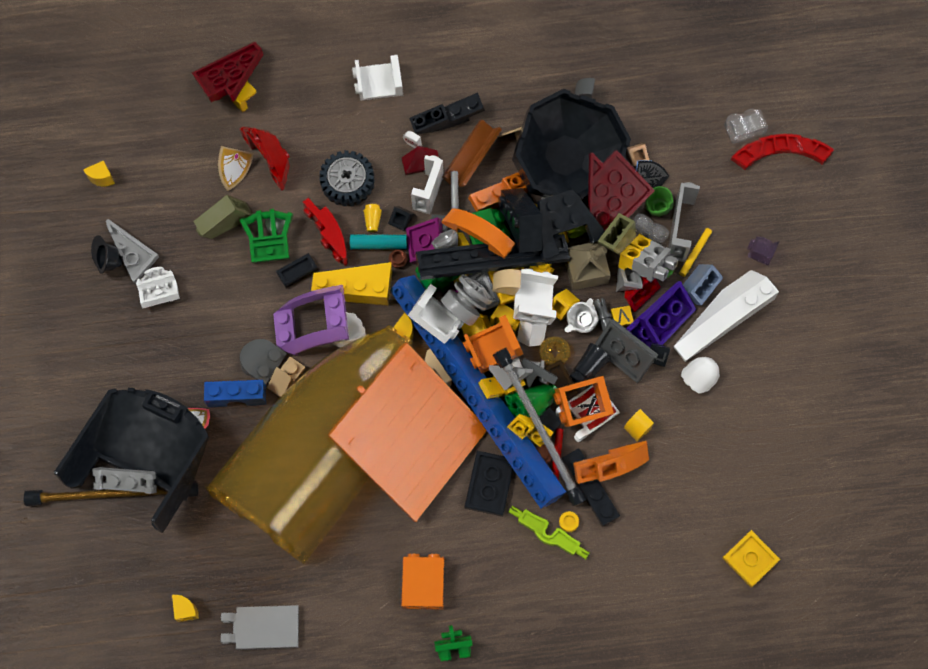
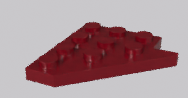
M255 41L192 72V75L210 102L218 101L226 95L233 102L264 54Z
M617 150L603 163L594 153L591 152L589 154L588 209L606 231L618 213L629 218L655 191Z

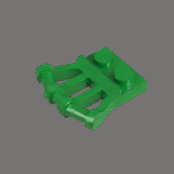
M269 209V211L265 212L258 210L245 219L244 217L239 219L249 237L252 263L290 259L287 234L293 219V213H284L275 209ZM270 218L272 236H264L263 219ZM276 218L285 220L281 235H277ZM257 221L259 237L254 238L248 225Z

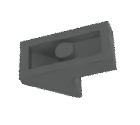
M523 357V368L533 369V373L526 377L529 388L536 376H539L538 380L546 385H549V383L555 384L558 379L556 375Z

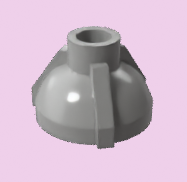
M450 229L439 234L432 241L433 247L435 249L457 247L458 233Z

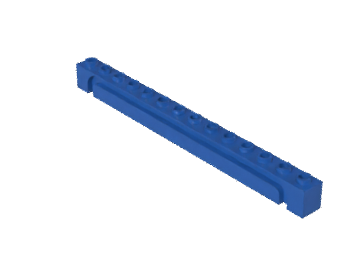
M412 275L400 278L390 291L408 315L425 289L417 277ZM411 319L415 328L439 360L540 509L556 502L566 493V490L527 436L521 439L507 427L515 418L500 397L486 398L478 382L487 377L484 373L481 374L478 368L474 369L470 360L472 356L469 352L467 353L459 337L456 336L453 340L449 339L444 344Z

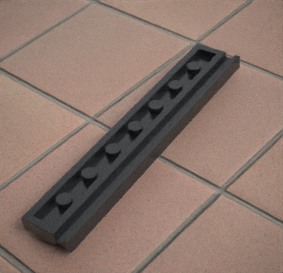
M565 234L553 236L559 255L543 261L541 260L542 250L520 253L516 243L505 259L490 251L485 243L417 251L415 257L420 280L569 262L570 256Z

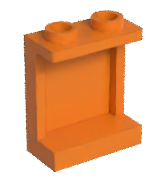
M506 315L499 317L500 323L470 337L467 333L464 334L466 340L463 342L467 353H472L471 363L474 369L478 368L481 374L489 371V365H498L492 354L507 347L511 359L524 354Z
M408 554V557H403L402 609L443 610L444 557H440L439 554H429L428 557H420V554Z

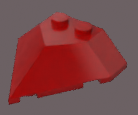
M241 127L240 132L243 139L251 150L257 147L267 161L272 179L281 191L284 190L290 167L288 152L281 147L279 140L271 132Z

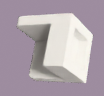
M520 320L517 340L528 347L543 345L547 324Z

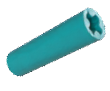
M350 234V249H407V234Z

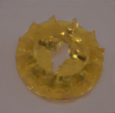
M560 337L545 339L539 350L541 360H544L547 365H551L559 360H562L564 364L570 356L568 343ZM554 345H556V350L560 351V353H557L556 358H554L553 353H549V351L553 350Z

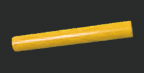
M706 228L681 268L679 272L681 276L685 277L710 237L711 229Z

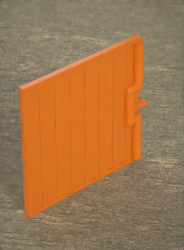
M404 343L376 375L374 381L366 390L363 386L357 387V391L361 394L360 398L352 404L332 428L328 437L414 522H417L487 430L469 407L408 343Z

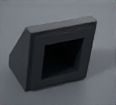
M395 206L388 224L405 231L414 213L400 206Z

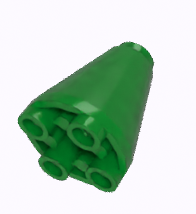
M543 384L524 389L529 397L528 400H530L534 407L533 409H535L534 411H536L539 417L555 402L554 393L557 387L553 384ZM517 391L505 395L506 406L514 418L519 414L530 417Z

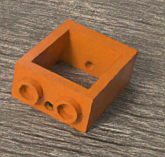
M598 376L555 389L554 400L560 407L559 418L565 427L614 414L604 376ZM593 384L600 412L573 420L565 392Z

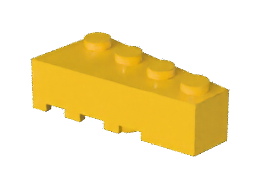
M392 263L313 273L311 291L343 285L345 302L388 306L393 272Z

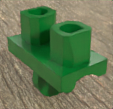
M453 625L449 626V632L441 633L444 640L434 641L435 650L438 652L441 661L451 660V649L458 648L460 658L470 657L471 646H473L471 635L458 637L462 636V630L454 631Z

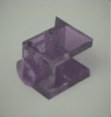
M757 236L755 240L751 239L747 247L750 250L747 257L769 265L780 241L772 243V241Z

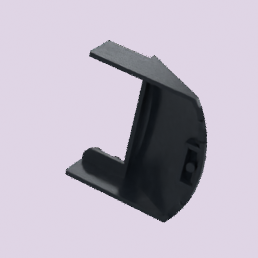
M128 388V390L110 389L55 469L54 474L63 485L75 489L84 484L85 479L98 460L117 469L156 472L154 485L167 492V495L153 515L151 523L154 529L163 533L183 500L187 501L209 436L200 420L186 406L167 395L148 389L145 391L135 390V388Z

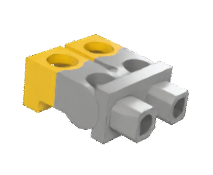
M639 234L620 253L618 267L623 270L629 268L637 272L641 277H647V280L650 282L655 278L664 281L668 276V269L673 271L677 267L678 259L671 256V249L664 248L662 245Z

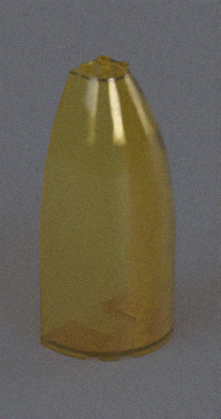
M388 325L344 345L316 363L269 408L206 487V491L240 518L244 516L267 533L272 542L304 565L369 479V476L328 437V434L352 404L360 398L361 394L357 391V387L363 386L366 390L400 346L404 343H408L411 346L412 340L405 335L403 337L400 336L394 327Z

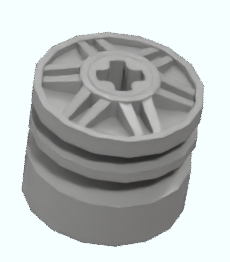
M462 274L459 278L460 282L454 283L458 293L449 290L443 296L441 302L459 320L472 326L480 317L476 307L485 311L487 308L485 303L490 305L493 299L480 283Z

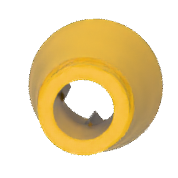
M365 205L363 212L367 232H378L382 212L380 205Z

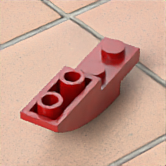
M308 197L303 201V212L309 219L312 217L315 221L314 224L320 231L321 244L333 252L332 256L338 263L341 261L346 266L348 264L346 246L336 219L326 206L319 210Z

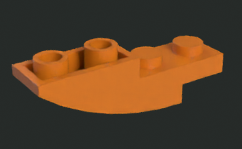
M519 172L503 178L498 184L470 194L468 199L475 211L478 212L489 208H499L498 198L501 197V190L523 188L526 193L529 191Z
M642 441L608 450L609 454L573 463L577 483L580 484L595 479L602 482L638 468L649 460L647 442Z

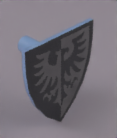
M651 160L637 161L636 171L652 188L662 186L669 177L665 168L659 163Z

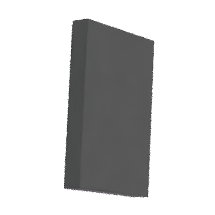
M614 319L609 321L595 345L610 356L611 363L636 383L641 381L658 356L656 352Z

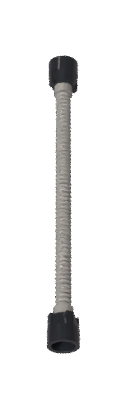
M507 347L497 351L492 355L499 367L503 368L507 375H509L508 377H510L512 384H514L513 386H515L514 388L518 395H520L519 397L525 409H527L526 411H528L531 420H533L532 422H534L533 424L537 431H539L538 433L542 440H544L543 442L550 456H552L551 458H553L556 467H558L557 469L566 483V493L572 506L582 503L587 498L579 485H576L571 476H569L570 474H568L566 467H564L565 465H563L564 463L560 456H558V452L554 445H552L553 443L547 431H545L546 429H544L541 420H539V416L534 411L535 409H533L534 407L530 400H528L529 397L526 395L523 386H521L522 384H520L521 382L513 370V360Z

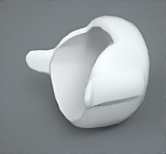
M589 298L586 303L577 302L569 309L567 313L568 326L565 328V332L588 333L597 326L599 318L592 298Z

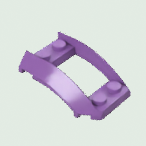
M343 285L322 288L289 300L273 314L276 345L294 356L314 347L334 343V341L349 340ZM324 299L327 329L296 338L294 308Z

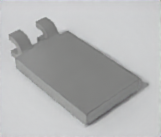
M298 605L237 607V613H221V621L223 623H233V634H221L222 644L236 643L237 650L299 648Z

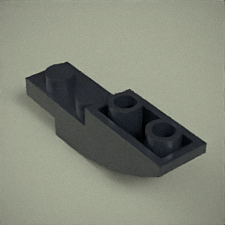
M475 93L447 106L443 104L438 105L409 119L415 134H426L470 121L469 117L481 113L485 109L479 94Z

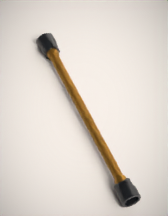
M197 481L193 482L188 497L198 496ZM159 488L153 494L122 490L51 494L43 493V490H27L24 492V504L26 507L40 506L44 502L54 500L161 495L167 492Z

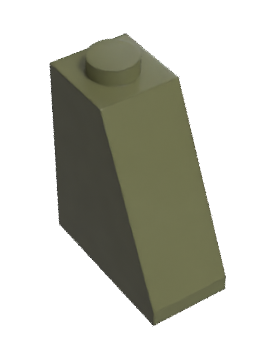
M226 195L193 222L197 227V233L201 237L213 239L240 225L239 219L242 217L245 219L253 213L245 201Z
M618 213L600 237L598 243L620 255L636 238L635 221Z

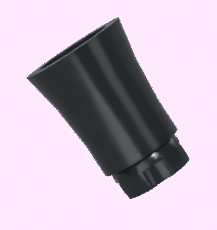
M590 343L584 355L574 367L570 377L575 383L594 378L611 358L600 347Z

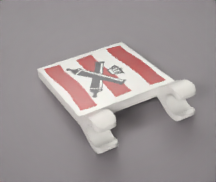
M593 385L568 401L570 411L576 419L600 412ZM612 401L611 405L614 414L581 423L583 429L577 431L574 436L577 442H581L589 434L620 414ZM558 407L555 412V414L559 417V413L561 412L560 407Z

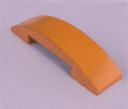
M452 208L441 221L442 224L456 232L460 229L487 244L490 251L504 259L515 246V242L500 229L470 212Z

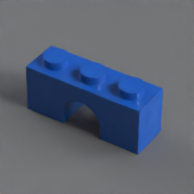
M263 380L204 382V402L208 407H227V404L230 402H243L247 406L266 405V385Z

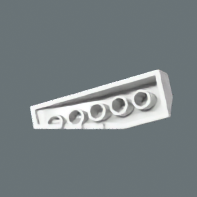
M750 270L721 290L673 348L685 362L775 300L779 291L766 276Z

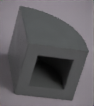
M595 78L579 80L574 94L592 98Z

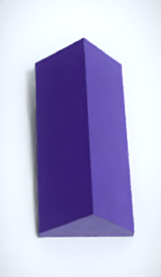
M676 282L626 328L649 348L652 342L663 345L695 312L696 308L682 282Z

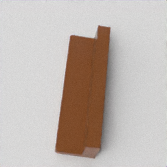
M480 120L442 178L451 185V171H458V188L464 187L502 129L500 127L493 129L484 120Z

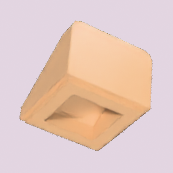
M641 143L627 148L626 154L632 167L637 166V161L649 160L645 144Z

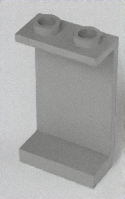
M690 182L681 183L675 202L668 246L671 249V256L681 262L686 261L691 248L690 240L676 238L682 203L694 205L700 186Z

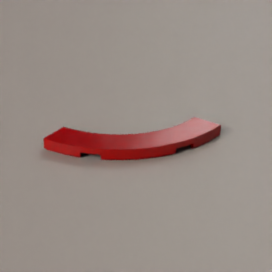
M776 134L759 138V140L750 144L748 143L738 150L731 160L746 170L754 162L766 156L792 153L809 157L823 165L834 149L821 141L805 138L802 135Z

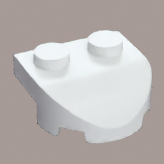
M154 267L146 270L141 279H137L136 286L139 290L142 308L180 299L178 286L171 270L167 271L163 267Z

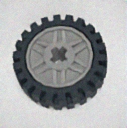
M344 150V154H341V151H339L336 156L334 154L330 155V159L327 158L325 164H322L319 173L320 185L324 195L337 205L341 203L342 206L347 204L354 206L355 202L358 205L362 199L364 201L367 199V195L370 196L374 188L375 178L372 165L366 157L363 158L362 154L359 153L357 155L356 151L349 153L348 150Z

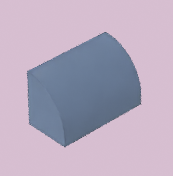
M699 264L683 286L693 304L702 305L721 282L723 276L713 265Z

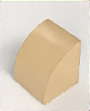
M505 269L493 274L492 292L515 295L520 289L521 270Z

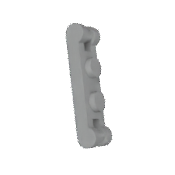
M104 467L92 469L93 476H95L93 485L96 490L110 489L145 492L146 494L157 492V486L154 485V479H156V472Z

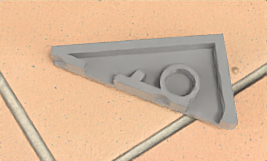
M107 219V228L133 283L136 284L137 279L143 277L144 272L156 262L159 256Z

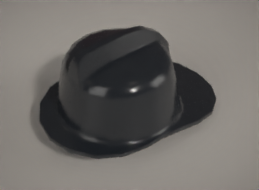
M96 235L92 241L91 254L99 273L103 274L104 271L120 267L122 261L117 247L107 244L100 235Z

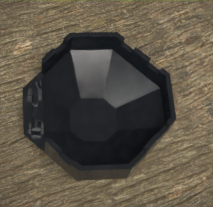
M562 89L532 104L528 108L512 161L529 193L548 198L573 189L586 206L588 205L589 154L591 152L594 153L602 163L615 150L626 158L625 154L631 138L613 105L602 104L590 97L572 94L569 90Z

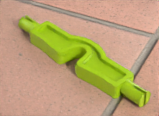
M513 505L508 513L519 518L518 523L533 531L542 543L549 546H557L572 556L576 553L585 560L590 552L580 547L579 541L569 536L560 528H556L552 535H547L545 533L549 525L547 520L526 509L522 512Z

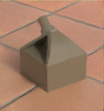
M595 242L568 247L570 260L565 262L572 291L609 283L611 275L605 256L607 249L604 246Z

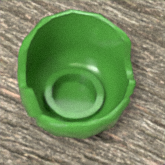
M654 187L655 191L646 199V209L654 216L667 215L674 204L672 192L667 187Z

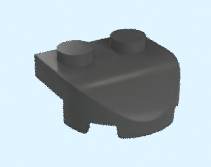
M253 340L247 343L240 351L241 369L246 375L249 374L256 380H263L266 385L274 370L280 365L287 353L268 340Z

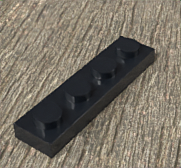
M579 448L562 457L563 463L576 484L578 483L573 463L586 460ZM598 479L578 484L602 527L620 517Z

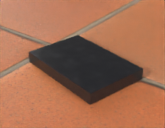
M482 451L476 452L464 509L501 517L504 516L513 468L505 456Z

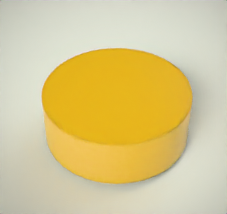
M568 511L560 516L559 526L563 531L570 533L578 528L579 518L574 512Z

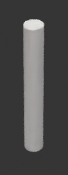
M451 171V209H459L458 171Z

